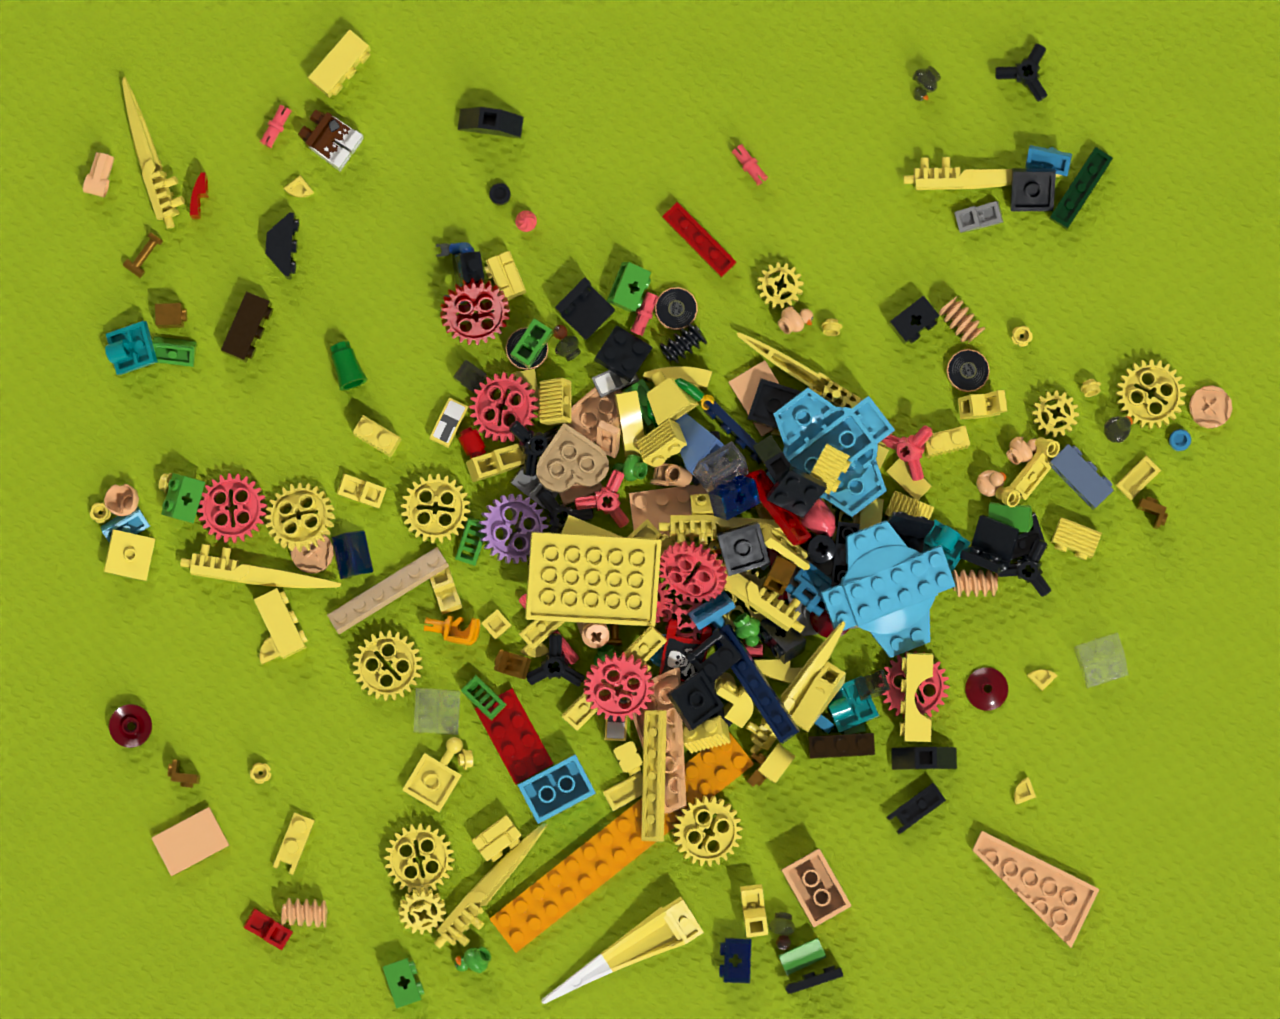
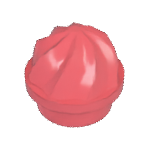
M522 211L516 216L515 222L519 230L529 232L536 227L537 219L531 211Z

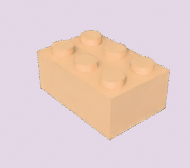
M820 849L781 869L812 927H816L852 906Z

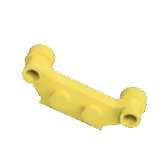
M1043 437L1037 438L1035 441L1037 450L1034 456L1010 486L997 488L995 492L996 498L1002 500L1009 507L1017 506L1020 499L1026 500L1052 468L1049 462L1060 451V444L1057 441Z

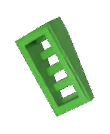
M473 517L468 518L455 557L456 560L476 566L484 542L480 541V539L485 535L470 527L473 525L484 529V526L479 524V521L482 520ZM468 533L480 537V539L476 540L467 537ZM465 542L477 545V548L466 546ZM462 551L474 553L475 555L474 557L462 554Z
M476 675L461 689V692L491 721L506 706ZM480 686L481 688L472 696L471 693ZM484 691L487 692L479 702L476 700ZM491 696L493 699L484 707L482 704ZM497 702L499 705L490 713L488 709Z

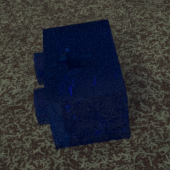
M745 475L735 476L732 481L720 484L716 489L708 493L714 516L724 520H729L761 503L755 479Z
M725 938V943H720V956H724V964H720L719 978H723V982L750 983L751 939ZM733 954H737V957L741 959V963H737V967H733V963L729 962V958H733Z

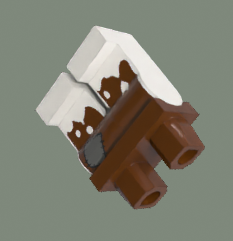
M315 109L309 119L317 127L312 131L304 125L298 136L305 142L307 148L341 171L350 159V153L353 154L364 137L361 133L345 125L330 113L324 114Z

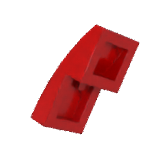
M205 172L200 173L192 191L190 201V216L192 219H201L200 198L209 197L208 176Z
M253 908L243 925L245 929L280 950H283L293 933L292 930L256 908Z

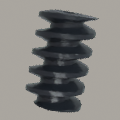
M688 324V332L683 328L680 329L681 337L674 333V341L667 338V346L663 343L659 344L660 351L671 366L672 360L677 364L679 363V355L686 359L685 351L693 354L692 346L700 349V341L708 344L696 324L695 327Z
M826 535L814 537L807 545L809 559L818 564L831 560L836 551L834 541ZM818 544L826 547L824 555L821 552H816V549L819 547Z

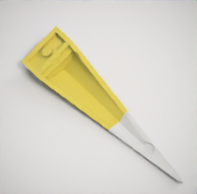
M679 897L664 908L661 906L545 996L541 1002L546 1004L614 971L685 945L704 932L682 897Z

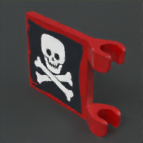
M669 619L666 633L667 642L664 644L659 675L674 668H680L681 681H685L698 671L686 659L685 654L689 650L693 651L710 637L712 629L708 625L702 628L700 640L676 636L677 620ZM707 650L698 657L701 662L706 660Z

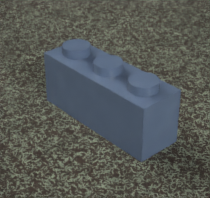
M1068 444L1049 462L1050 466L1094 510L1114 491L1111 488L1112 483L1105 476L1101 477L1096 472L1098 469L1092 462H1086L1081 457L1082 452L1073 445L1071 447Z

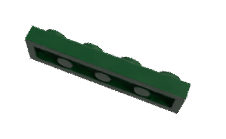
M1095 147L1049 219L1067 230L1113 160V157Z

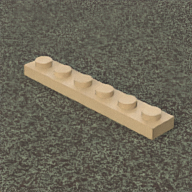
M438 547L327 616L337 633L341 634L446 569L449 565Z

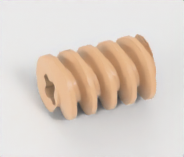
M955 297L940 310L939 315L947 314L944 321H952L950 329L958 327L955 335L963 334L960 341L965 342L968 340L970 342L983 332L985 327L977 328L980 321L972 322L974 314L966 315L969 307L961 309L964 301L956 302L957 297Z
M982 569L978 570L977 575H975L974 570H970L967 576L965 570H961L958 576L957 571L953 570V580L956 585L953 587V591H956L958 597H961L962 591H965L967 597L970 596L971 591L974 592L975 597H978L979 591H982L984 597H986L988 590L991 591L992 596L996 595L998 589L997 573L993 575L992 571L987 570L984 576Z
M576 622L582 640L587 646L599 648L608 642L610 634L606 624Z
M288 898L286 904H283L281 923L285 925L288 919L289 924L293 926L297 920L298 926H302L304 921H306L307 927H311L314 921L315 926L320 927L323 921L326 928V902L323 900L321 905L318 906L317 900H314L311 906L308 899H305L304 904L301 905L298 898L295 904H292L291 898Z

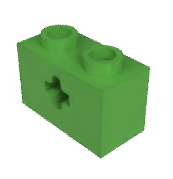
M622 262L606 302L628 312H635L636 309L640 308L643 301L642 294L651 282V278H649L651 272L631 262ZM629 284H631L633 291L628 287Z
M534 318L511 352V358L530 369L552 336V329Z
M173 473L168 484L169 489L162 505L161 515L194 523L205 482Z
M409 958L383 966L396 1009L422 1000L421 995L425 994L421 981H416L414 974L418 972L414 961L410 962ZM401 976H404L405 979H410L406 989L404 985H399V982L402 981Z

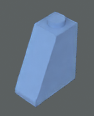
M684 414L675 421L679 423L687 446L681 448L680 454L686 469L699 480L726 446L688 414Z

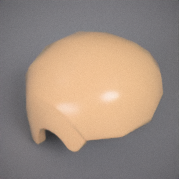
M128 484L111 486L104 498L105 507L117 516L132 514L137 509L139 503L137 490Z

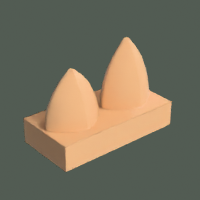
M619 417L613 418L608 423L601 420L597 426L596 445L606 455L616 458L619 453L621 430L619 428Z

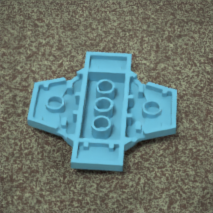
M807 388L774 413L784 443L783 453L791 466L810 475L826 444L850 456L848 461L851 462V465L846 474L843 472L840 474L838 480L841 483L835 493L831 491L830 495L823 493L820 498L826 499L853 517L887 491L876 457L878 443L893 433L895 429L869 396L852 409L835 407L813 390ZM768 471L766 475L769 477L772 483L775 484L776 482L774 481V479Z
M886 520L847 535L846 564H848V571L842 577L839 585L820 592L833 630L842 621L845 622L843 631L858 626L870 632L890 658L929 643L930 608L938 593L956 586L942 546L939 545L921 553L909 548Z

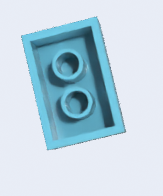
M576 754L518 785L538 824L596 794Z

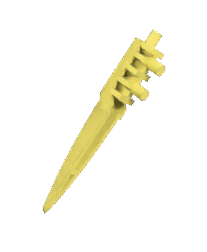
M126 77L122 79L126 111L142 176L157 220H164L166 228L170 229L175 227L172 217L180 214L176 207L184 204L185 200L182 196L172 198L174 194L170 192L169 187L178 184L176 176L166 179L167 173L162 171L163 167L158 158L143 114Z
M942 157V168H929V158H920L921 169L915 168L914 175L903 176L904 184H914L915 190L978 189L1010 186L1012 169H965L961 173L960 167L950 168V157Z
M737 333L740 339L759 354L809 386L811 390L837 407L852 409L863 400L832 381L823 373L819 372L817 374L780 351L745 334Z
M671 515L670 522L659 523V531H669L670 540H674L677 537V542L682 545L683 541L686 542V537H689V541L694 540V537H699V545L702 544L704 547L708 545L707 536H711V540H715L717 533L756 521L760 524L761 532L769 524L785 535L779 525L771 519L726 518L721 515Z
M739 573L727 576L725 588L785 631L788 632L791 627L799 633L803 631L805 626L797 621L801 613L795 611L801 603L798 599L793 598L787 606L783 600L777 599L780 594L774 591L768 593L764 587L758 590V585L747 580Z
M208 544L201 545L200 554L192 553V559L182 558L180 563L181 567L190 568L191 575L239 583L288 588H336L341 586V583L294 572L241 564L239 566V560L230 559L231 548L223 547L221 558L208 556L210 549Z
M844 621L825 639L789 687L782 693L781 702L791 717L812 682L829 660L845 627ZM764 717L761 719L762 723L759 726L751 721L746 725V729L753 732L750 738L755 743L750 752L756 755L762 748L769 750L777 739Z
M546 823L541 824L518 845L512 848L465 896L437 929L440 934L439 938L434 942L437 947L441 949L447 941L452 945L457 943L456 940L463 946L469 943L470 940L463 932L465 930L468 931L470 924L478 930L483 927L484 923L477 917L479 913L482 914L484 912L481 906H486L492 900L491 898L515 871L546 828Z

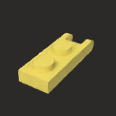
M769 524L762 529L764 543L769 549L773 548L782 558L790 560L803 570L810 568V563L805 560L808 557L806 550L799 545L793 546L785 535Z
M294 813L273 868L277 869L280 861L292 865L289 874L294 875L315 820Z

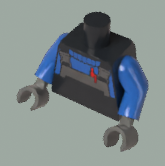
M462 242L450 245L443 243L435 246L441 247V254H436L438 257L452 254L457 285L462 287L463 280L470 284L471 278L474 279L475 283H478L480 278H482L484 283L480 251L474 252V248L470 243Z

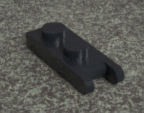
M932 783L886 818L888 821L895 816L903 825L896 831L899 835L945 802L946 799L935 784Z
M835 965L823 968L824 973L815 975V972L802 975L803 980L786 985L785 990L790 994L843 977L844 975L840 967L836 968Z

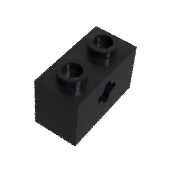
M923 295L892 319L888 325L903 344H906L908 341L912 344L921 337L919 334L925 328L929 331L938 324L936 320L940 315ZM912 317L913 319H920L918 325H911Z
M768 618L760 622L758 634L760 641L764 644L766 643L774 657L779 658L783 664L805 652L806 639L801 633L792 627L787 632Z

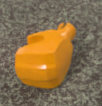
M448 615L445 621L426 617L425 623L432 624L433 626L424 625V631L441 633L444 636V641L471 646L478 639L481 623L480 619L472 618L469 626L462 631L460 624L464 620L463 617H459L454 622L453 616Z

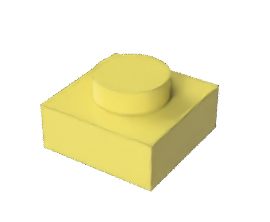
M498 609L481 623L495 640L512 626Z

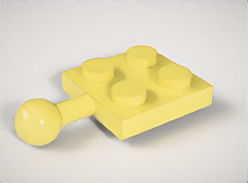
M451 737L447 740V750L440 762L424 753L402 789L439 813L462 776L447 767L454 754L460 753L463 749V742L458 737Z

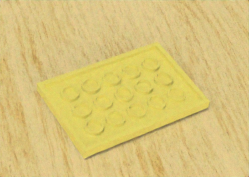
M531 532L525 619L655 626L662 540Z

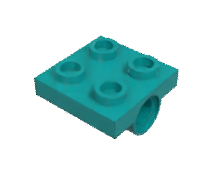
M141 321L106 334L108 345L105 347V352L108 360L114 363L116 375H122L158 362L147 321Z
M934 519V527L924 539L923 551L939 545L942 546L952 573L961 559V551L968 548L971 542L963 538L954 529Z
M862 676L844 683L827 706L839 733L879 716Z

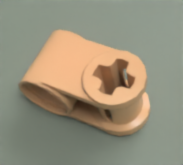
M664 463L654 468L653 479H650V483L659 486L686 487L692 481V474L684 467Z

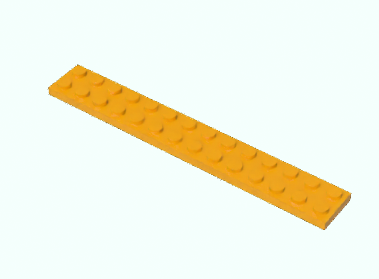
M730 732L731 742L729 744L710 747L709 750L706 748L705 751L702 750L684 764L686 802L688 801L692 805L695 804V797L702 802L703 795L707 796L709 801L712 796L718 794L754 765L753 761ZM642 798L490 918V921L515 953L656 843L655 841H641ZM686 803V806H684V807H682V808L688 809L687 803ZM680 809L664 814V836L675 828L672 823H679L675 815L682 816L683 813Z

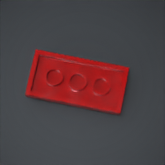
M513 688L498 695L506 706L492 721L477 707L475 711L515 785L550 767L553 765V762ZM491 700L482 705L485 707ZM495 702L488 711L491 713L499 704Z

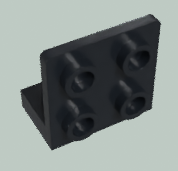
M586 277L555 307V311L585 340L615 312V309L591 286V282Z
M893 512L887 520L907 547L920 553L923 552L924 539L934 527V521L922 516H910L905 512Z
M981 515L971 547L963 549L960 558L995 573L1008 570L1019 529Z

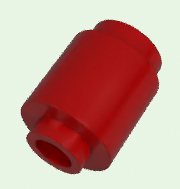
M469 427L460 432L461 436L458 440L466 456H469L471 459L486 453L484 449L486 446L477 429L472 430Z

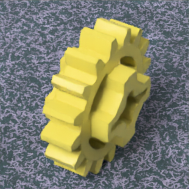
M777 262L776 268L768 265L769 271H762L764 278L758 277V282L762 283V285L757 286V290L762 291L759 297L766 298L765 305L771 302L773 303V309H775L776 305H780L781 310H783L784 304L790 307L792 306V300L798 302L799 298L796 294L802 295L803 292L798 288L803 286V282L798 281L801 274H794L795 267L789 270L788 263L781 267L780 263ZM780 272L779 276L775 278L770 277L772 274ZM787 275L792 278L794 285L789 283ZM781 278H783V286L786 288H782L779 294H777V285L774 284H779V281L781 282ZM766 287L772 290L773 297L768 294ZM785 294H792L788 298L780 300L781 296Z
M1055 390L1053 396H1051L1050 392H1046V398L1040 396L1038 398L1040 404L1035 403L1033 405L1037 411L1032 412L1033 416H1037L1033 424L1039 423L1040 425L1037 430L1044 429L1045 436L1051 432L1053 438L1057 436V433H1060L1063 437L1065 430L1071 432L1072 427L1070 425H1076L1077 421L1074 418L1079 416V413L1074 412L1078 405L1071 404L1073 398L1071 397L1067 400L1066 393L1064 392L1059 396L1057 390ZM1057 400L1052 406L1045 405L1049 401ZM1064 405L1067 406L1069 414L1065 412ZM1055 409L1058 410L1059 415L1056 419L1052 418L1053 414L1051 413ZM1041 413L1046 417V424L1042 419ZM1057 423L1066 424L1063 427L1054 428Z
M421 887L420 892L412 889V895L405 894L406 901L400 900L401 907L398 908L400 922H404L405 929L411 927L412 933L420 930V934L423 935L426 929L429 933H432L433 926L437 929L439 928L438 921L444 922L443 915L446 914L444 900H440L439 893L433 895L431 888L428 892H425L424 887ZM431 903L436 906V910L431 906ZM408 912H410V915H413V919L409 917Z

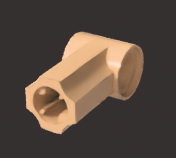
M96 152L90 174H87L84 181L83 192L105 198L109 188V175L114 157Z

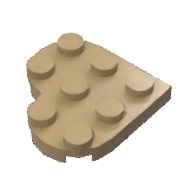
M563 423L541 455L536 466V477L545 489L552 492L562 493L570 489L575 483L581 486L593 487L606 477L609 461L606 453L598 445Z

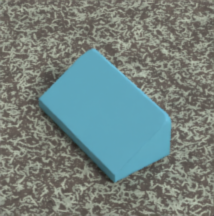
M137 507L132 514L117 516L100 528L110 543L113 529L139 534L150 527L140 508Z

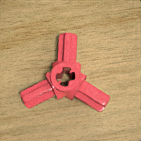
M925 425L915 435H910L908 438H898L890 434L882 440V443L886 444L887 447L896 450L901 460L908 462L913 481L924 478L920 458H922L925 442L933 435L930 427Z
M613 470L606 487L602 486L600 491L595 492V495L575 498L576 509L596 508L597 511H603L605 515L609 514L618 527L626 526L629 523V519L619 507L621 502L618 500L620 495L618 489L625 474L619 470ZM607 496V498H609L610 496L611 502L609 504H606V502H604L603 497Z

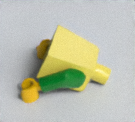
M662 371L651 376L655 387L647 393V416L655 427H658L668 419L676 421L698 406L699 403L697 401H701V407L704 410L709 409V406L704 403L708 400L714 404L713 396H704V392L682 378L669 377L666 379Z

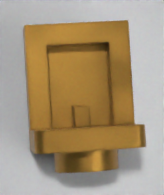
M1151 497L1139 500L1137 509L1157 516L1153 528L1158 529L1160 525H1165L1168 513H1165L1167 507L1158 504V500Z
M500 650L495 658L494 670L525 680L532 659Z
M753 753L751 758L760 766L746 781L752 787L756 784L760 786L765 781L766 777L758 769L767 759L761 753L758 755Z
M173 759V763H169L168 776L171 777V781L180 782L181 787L193 788V783L199 784L200 775L179 773L180 760Z

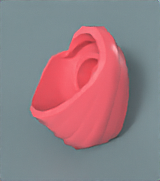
M820 498L803 518L799 516L802 524L812 532L825 534L829 537L833 536L836 528L835 517Z

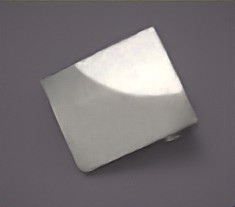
M465 360L453 377L458 383L475 393L474 389L479 390L481 387L479 383H484L487 374Z
M883 669L878 670L872 675L854 680L861 701L878 697L890 690Z

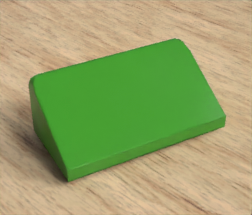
M154 337L152 343L157 363L194 366L196 341Z
M989 503L988 517L1019 529V532L1030 531L1033 526L1031 506L1017 505L1009 507L1004 503Z
M817 937L778 955L786 974L789 975L826 958V955Z

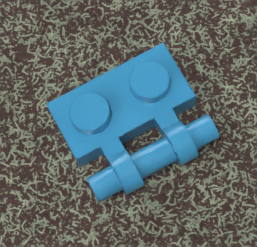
M810 563L808 570L801 569L794 578L800 585L796 588L789 584L785 591L791 595L792 599L796 598L805 605L807 611L810 613L814 612L817 616H820L824 611L818 605L820 601L823 602L820 592L834 586H831L832 579ZM805 589L815 596L813 600L803 594Z

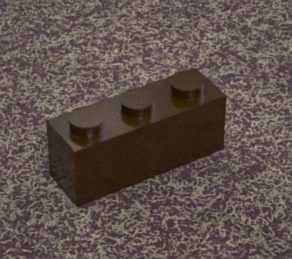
M246 291L221 348L224 354L247 363L248 359L253 358L256 347H254L256 340L262 338L265 330L263 324L265 320L270 319L273 313L271 302Z
M874 733L809 736V759L874 756Z

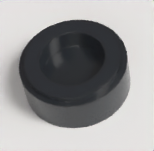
M498 183L491 187L489 196L495 205L501 206L509 202L511 192L507 185Z

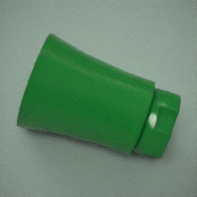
M349 341L336 343L329 348L338 378L339 390H349L358 387L368 380Z

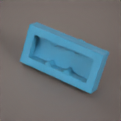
M1030 145L1025 168H1055L1056 174L1068 176L1072 154L1058 151L1053 147L1047 149Z
M723 591L721 594H718L716 599L711 598L710 602L703 603L689 612L688 615L698 630L710 623L716 629L717 627L722 628L725 625V620L722 616L736 607L727 593Z

